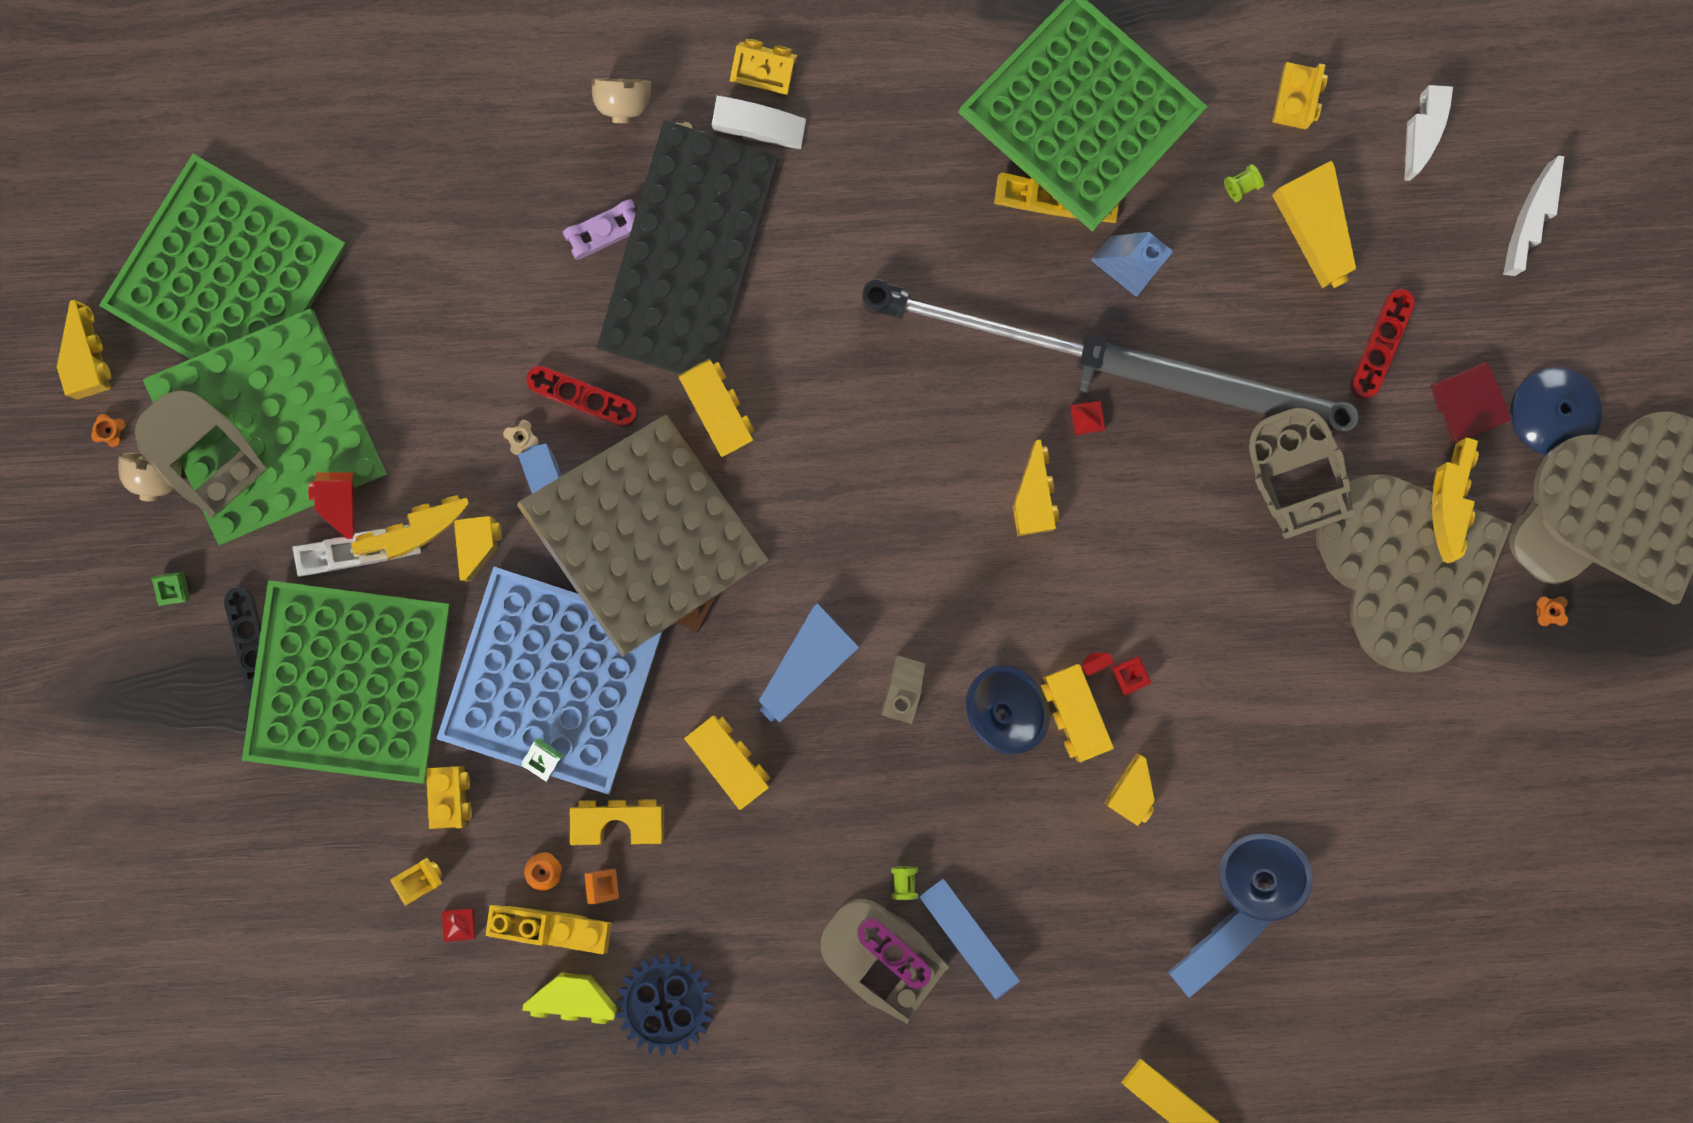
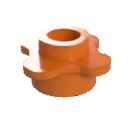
M100 414L93 425L91 438L94 442L99 443L103 441L108 443L110 447H117L121 443L120 435L122 430L126 428V424L122 419L114 420L106 414ZM107 428L111 429L110 433L106 432Z
M1544 596L1537 600V621L1541 626H1548L1550 623L1563 626L1568 622V617L1565 615L1567 600L1564 597L1558 596L1556 599H1548ZM1553 608L1555 610V613L1551 614L1550 609Z

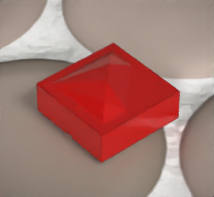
M1100 401L1070 406L1074 436L1105 431Z
M1109 652L1092 653L1084 659L1080 666L1084 676H1090L1112 665L1114 661Z
M1140 656L1112 667L1124 696L1153 684Z
M474 908L442 911L444 942L476 938Z

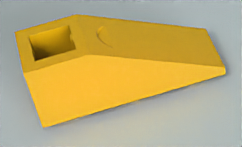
M74 299L69 303L57 370L65 396L78 400L110 390L109 380L111 379V372L108 365L103 362L100 353L103 351V345L99 336L94 333L92 323L95 322L91 309Z
M1041 439L1036 440L1032 446L1013 504L1017 536L1053 531L1056 529L1055 523L1060 521L1057 505L1052 506L1050 494L1054 493L1052 476H1047L1045 464H1049V453L1047 446L1042 447Z

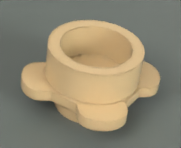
M522 420L516 427L506 428L503 432L504 438L508 439L511 445L510 451L515 455L521 454L522 451H525L530 446L538 445V438L531 431V423L526 420ZM523 435V440H519L518 436Z

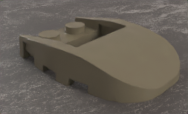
M174 391L165 394L147 408L137 421L135 427L137 447L158 473V476L190 503H195L207 512V515L212 519L267 471L265 465L260 461L232 421L194 393ZM218 426L241 451L194 491L170 466L213 428Z
M1294 408L1262 420L1254 428L1249 440V451L1256 476L1255 481L1273 518H1276L1281 527L1282 535L1285 539L1356 515L1355 509L1352 507L1351 489L1342 451L1338 448L1328 425L1319 414L1305 408ZM1328 457L1339 488L1281 508L1270 477Z
M1533 496L1530 499L1531 504L1525 513L1518 517L1512 527L1509 536L1510 550L1514 558L1538 580L1549 584L1566 582L1579 575L1593 561L1565 547L1547 531L1542 523L1544 519L1538 503L1535 504Z
M866 899L852 900L841 906L826 925L820 937L819 947L824 962L848 988L867 1003L905 1023L909 1022L911 1016L949 968V962L946 959L943 960L932 949V945L908 921L887 911L885 907ZM866 918H875L891 932L897 933L920 951L918 955L928 964L931 971L929 983L922 988L916 989L907 985L900 978L884 1000L862 984L860 981L877 960V957L859 941L857 927L860 922ZM875 926L873 929L866 927L864 929L866 933L865 939L873 937L881 946L884 941L877 935L876 930L878 927ZM910 965L908 967L912 974L910 979L914 977L921 979L923 977L921 972L923 967L915 969Z

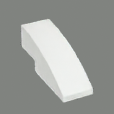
M1429 85L1420 94L1419 114H1415L1407 122L1404 180L1410 181L1419 174L1436 149L1447 123L1453 87Z
M723 96L716 97L712 128L715 132L743 136V140L801 149L806 119L756 103Z

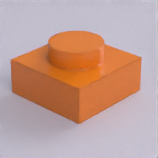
M616 869L585 873L588 904L619 899Z

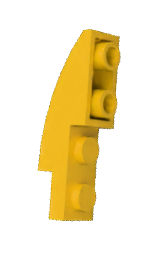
M1467 437L1456 443L1451 463L1447 462L1437 468L1433 485L1432 518L1434 533L1442 560L1446 563H1452L1464 556L1468 546V541L1465 540L1467 529L1471 528L1475 519V512L1472 511L1475 501L1463 497L1468 494L1471 487V480L1468 477L1470 470L1474 468L1478 460L1479 452L1476 451L1478 441Z
M455 495L442 499V505L430 508L428 503L411 508L412 513L407 514L409 527L404 528L403 523L385 528L386 533L374 536L373 532H368L356 536V542L351 543L354 558L385 550L387 560L389 561L424 546L447 530L454 523V520L460 517L468 506L467 498L459 499V496Z
M490 905L485 936L540 946L552 945L604 955L608 953L612 923L588 919L587 916Z

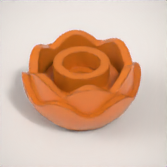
M547 852L531 856L526 862L524 869L527 883L532 888L540 891L554 888L559 883L562 873L561 863L552 854ZM541 869H544V870H545V874H544V875H542V874L540 873V870H541Z

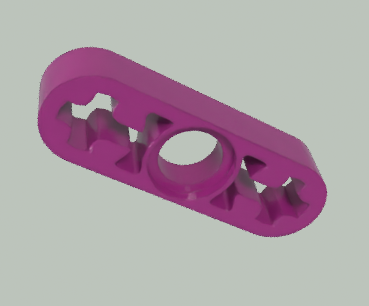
M866 918L860 922L857 927L859 941L874 956L912 988H922L929 983L931 971L928 964L884 924L875 918ZM875 926L878 927L876 930L877 935L884 941L881 946L873 937L865 939L866 933L864 929L866 927L873 929ZM891 945H898L902 948V956L897 961H890L885 957L886 949ZM909 956L913 957L908 960L911 966L915 969L923 967L921 970L923 977L921 979L918 977L910 979L912 976L910 970L903 966Z

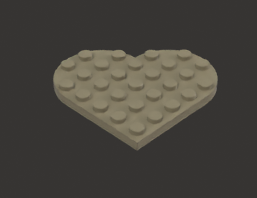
M1656 412L1630 423L1621 431L1616 440L1601 435H1582L1557 445L1542 460L1534 480L1535 504L1538 503L1544 519L1542 521L1544 527L1565 547L1673 605L1681 602L1693 574V418L1675 412Z
M1368 475L1354 479L1349 484L1352 507L1355 509L1356 515L1316 528V544L1326 564L1325 567L1330 574L1341 584L1354 590L1350 603V621L1360 642L1359 645L1374 661L1395 671L1415 673L1438 668L1457 655L1465 644L1512 524L1473 508L1472 511L1475 512V519L1471 528L1467 529L1465 540L1468 541L1467 550L1459 560L1446 563L1442 560L1434 533L1432 518L1433 492L1387 475Z

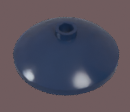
M1552 367L1533 373L1519 385L1512 399L1511 419L1513 427L1522 442L1535 452L1547 455L1557 445L1571 438L1582 435H1596L1601 424L1602 406L1596 389L1583 375L1571 369ZM1562 404L1567 406V414L1561 412L1560 407Z
M994 666L980 673L972 681L968 689L966 711L969 722L977 736L990 748L1004 754H1021L1036 747L1045 737L1050 720L1048 702L1037 682L1024 671L1011 666ZM996 712L1001 716V720L996 715Z
M1252 834L1237 840L1225 852L1219 868L1220 886L1226 899L1236 910L1257 920L1277 921L1292 916L1304 906L1312 889V870L1306 856L1290 841L1272 834ZM1265 882L1269 887L1261 888L1258 883Z

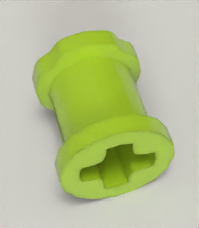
M1251 164L1245 168V171L1235 177L1229 176L1225 178L1224 185L1229 196L1235 202H1239L1242 200L1243 195L1254 189H1261L1264 186V181L1259 170Z
M897 866L891 868V873L894 874V892L891 893V899H918V893L915 892V874L918 872V867Z

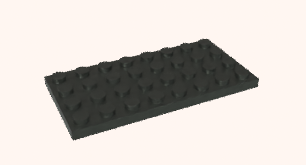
M663 120L596 349L677 374H681L708 359L713 364L718 362L778 156Z

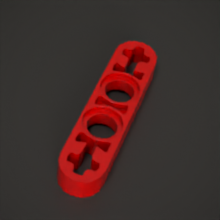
M1395 290L1386 297L1350 383L1351 392L1359 399H1368L1380 390L1414 308V297L1407 290ZM1399 297L1403 298L1402 304L1406 305V307L1401 308L1397 312L1396 317L1386 316V313L1391 315L1396 309L1397 304L1393 300ZM1383 323H1390L1394 326L1396 332L1393 338L1388 339L1382 336L1380 329ZM1372 350H1379L1384 355V362L1381 366L1373 365L1370 362L1369 354ZM1369 371L1378 372V375H1371L1368 381L1372 389L1363 392L1359 381L1366 379Z
M543 366L533 367L527 374V385L536 394L620 427L631 426L637 419L636 407L625 398ZM542 373H545L544 377L555 383L556 377L560 378L554 386V394H550L552 388L545 384H541L539 388H536L537 383L533 380L534 377H540ZM566 383L574 384L577 390L575 396L571 399H564L560 395V389ZM593 394H600L604 398V405L599 410H591L588 407V399ZM610 399L615 400L612 403L613 407L623 409L626 405L631 416L629 418L624 417L620 421L619 415L616 412L609 410V416L604 414L609 409Z

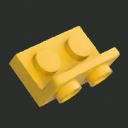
M745 39V42H740L736 45L730 77L731 82L786 95L789 93L794 64L798 55L791 54L792 49L783 46H774V49L762 47L763 42L754 39Z
M1289 62L1285 63L1272 119L1273 123L1307 130L1313 121L1318 120L1322 104L1318 103L1319 94L1324 92L1328 75L1324 74L1325 64L1319 63L1316 68Z
M465 766L427 768L429 829L463 828L468 826L467 821L471 820L472 808L471 803L466 802V790L470 789L469 772H465Z

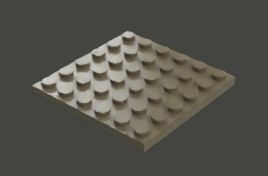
M667 414L535 491L517 504L622 657L769 561Z

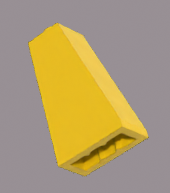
M1330 161L1283 185L1272 195L1322 288L1332 284L1333 288H1336L1350 280L1348 275L1356 270L1335 166Z

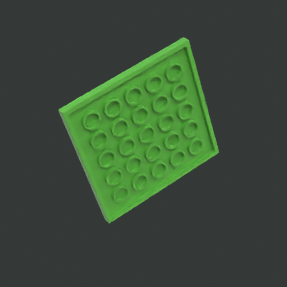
M1064 0L960 107L958 113L1093 232L1202 115L1208 106L1087 0Z
M192 154L99 306L183 356L192 359L310 309L348 245L204 159Z
M313 309L305 310L142 379L153 403L165 394L174 391H188L203 398L232 421L267 468L264 474L213 519L203 510L218 545H223L314 506V500H309L308 485L309 482H314L316 472H354V489L387 475ZM218 426L213 428L179 458L192 489L195 491L241 449Z
M268 580L242 761L425 784L451 604Z

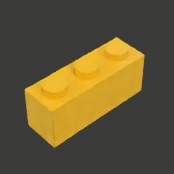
M708 359L678 375L721 457L753 441L750 433L755 430L747 415L741 418L736 409L741 404L733 389L726 390L722 380L727 377L719 362L713 364Z
M1080 664L1072 665L1043 677L1045 684L1041 685L1047 702L1052 701L1057 712L1052 713L1057 728L1059 730L1064 729L1068 740L1064 741V745L1069 757H1075L1078 762H1083L1114 749Z
M714 715L684 739L738 809L741 810L770 787L767 783L770 777L760 764L755 767L748 757L752 754L742 741L735 742L730 735L733 729L724 717L718 719Z

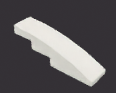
M1557 156L1550 161L1531 188L1520 211L1509 243L1503 275L1516 276L1525 271L1528 249L1541 243L1544 222L1557 215L1564 156Z
M379 529L355 533L353 539L339 537L323 540V542L292 547L297 576L303 577L387 561L385 550L354 558L351 543L356 542V536L368 532H373L374 536L386 533V530ZM418 548L397 558L420 554L421 550Z

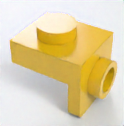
M425 858L418 864L393 877L390 881L406 906L442 884L440 880L442 873L434 861L430 863L429 859Z

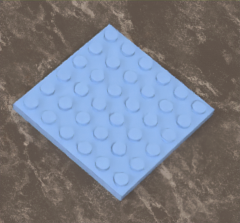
M493 567L436 739L522 766L521 764L533 742L539 738L563 754L551 776L609 795L663 631L622 657L578 593Z

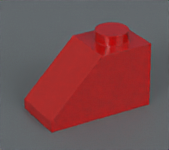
M316 472L314 482H309L308 485L309 500H314L315 511L346 539H353L356 530L354 472Z

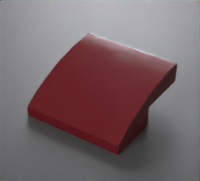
M1487 362L1480 363L1430 385L1437 410L1444 415L1450 439L1454 443H1458L1466 437L1471 438L1511 420L1499 385Z

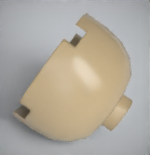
M609 78L592 79L594 104L603 115L612 117V123H630L631 117L640 116L646 111L651 98V81L624 78L610 80Z
M141 452L125 453L123 457L119 456V478L128 491L140 495V500L158 501L159 496L167 495L175 490L158 476V473ZM178 459L170 467L181 477L182 465Z

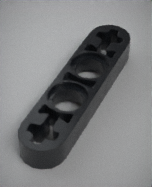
M233 588L226 593L224 606L249 697H251L254 677L251 678L250 673H255V668L248 665L247 656L253 650L258 651L262 625L253 594L244 588ZM239 593L241 597H246L247 602L242 603L244 613L251 612V617H241L236 620L235 615H242L239 606H233L232 601L237 599L236 594ZM244 622H251L255 627V633L249 639L243 638L239 633V628Z

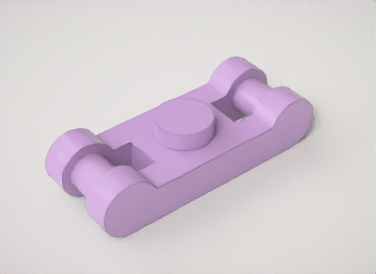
M633 200L623 201L616 207L583 223L570 226L563 231L566 241H570L573 247L571 252L576 260L589 256L629 237L636 215L634 211L636 207ZM624 216L627 223L619 228L616 220ZM589 233L592 241L584 243L581 236Z

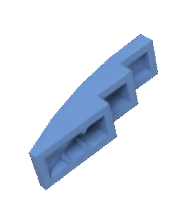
M944 879L920 896L925 906L995 1000L1020 983L1018 977Z
M1235 909L1211 929V933L1189 950L1190 954L1170 969L1168 973L1186 996L1190 998L1250 945L1272 921L1253 919Z

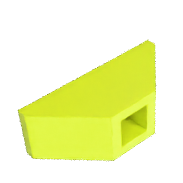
M561 972L523 1004L522 1011H529L530 1016L539 1018L549 1017V1014L561 1015L563 1020L577 1021L579 1017L591 1018L592 1023L608 1024L609 1020L616 1018L618 1008L592 975Z

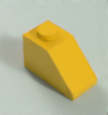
M491 516L454 520L459 577L461 581H472L498 549V541L502 540L501 525L496 523V519Z
M1135 754L1104 804L1139 826L1141 821L1146 823L1154 811L1152 804L1155 799L1146 758L1140 754Z

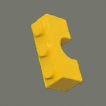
M656 799L638 800V805H626V800H608V806H596V800L578 801V806L570 808V845H601L604 842L605 827L611 820H620L628 825L631 832V844H662L664 842V805H657Z

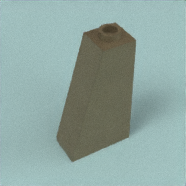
M896 655L880 710L882 716L909 724L913 723L921 695L925 663Z

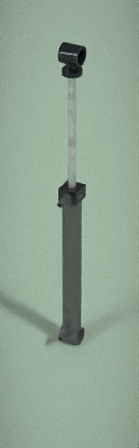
M875 279L869 281L863 289V306L872 314H884L902 319L904 311H909L1079 356L1076 368L1083 369L1079 388L1082 392L1089 391L1094 374L1102 371L1269 416L1294 408L1309 409L1324 419L1332 435H1340L1350 431L1358 422L1356 408L1347 402L1336 403L1108 343V339L1089 334L1084 338L1082 345L910 300L908 299L910 290L888 285L883 280ZM873 291H880L885 295V300L879 304L873 303L869 299V295ZM1335 412H1340L1344 415V426H1340L1334 421Z

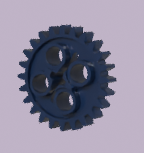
M656 954L653 956L651 965L646 959H643L641 961L642 970L633 966L631 972L634 978L625 975L623 981L628 987H619L617 991L624 998L617 999L615 1005L623 1007V1010L616 1014V1018L626 1019L620 1029L630 1028L631 1032L627 1039L630 1040L637 1036L639 1038L637 1048L647 1043L649 1044L648 1053L650 1054L655 1046L659 1047L661 1056L664 1055L667 1047H670L675 1055L679 1044L685 1050H688V1039L698 1043L700 1038L697 1031L706 1033L708 1029L702 1022H711L713 1018L706 1011L713 1010L715 1007L714 1003L707 1002V999L714 995V991H705L704 989L710 983V980L700 981L699 977L703 970L691 971L693 961L683 966L682 956H679L674 963L671 962L670 954H667L664 962H660ZM658 978L663 979L666 1002H672L668 1010L673 1026L672 1031H669L667 1028L664 1006L658 1005L662 1000V992L657 981ZM673 979H679L684 983L685 990L681 993H675L670 989L669 982ZM640 987H652L655 997L650 1000L644 999L640 995ZM685 1009L690 1013L691 1020L687 1023L679 1022L675 1012ZM649 1016L658 1017L661 1021V1027L659 1029L649 1028L646 1024V1018Z

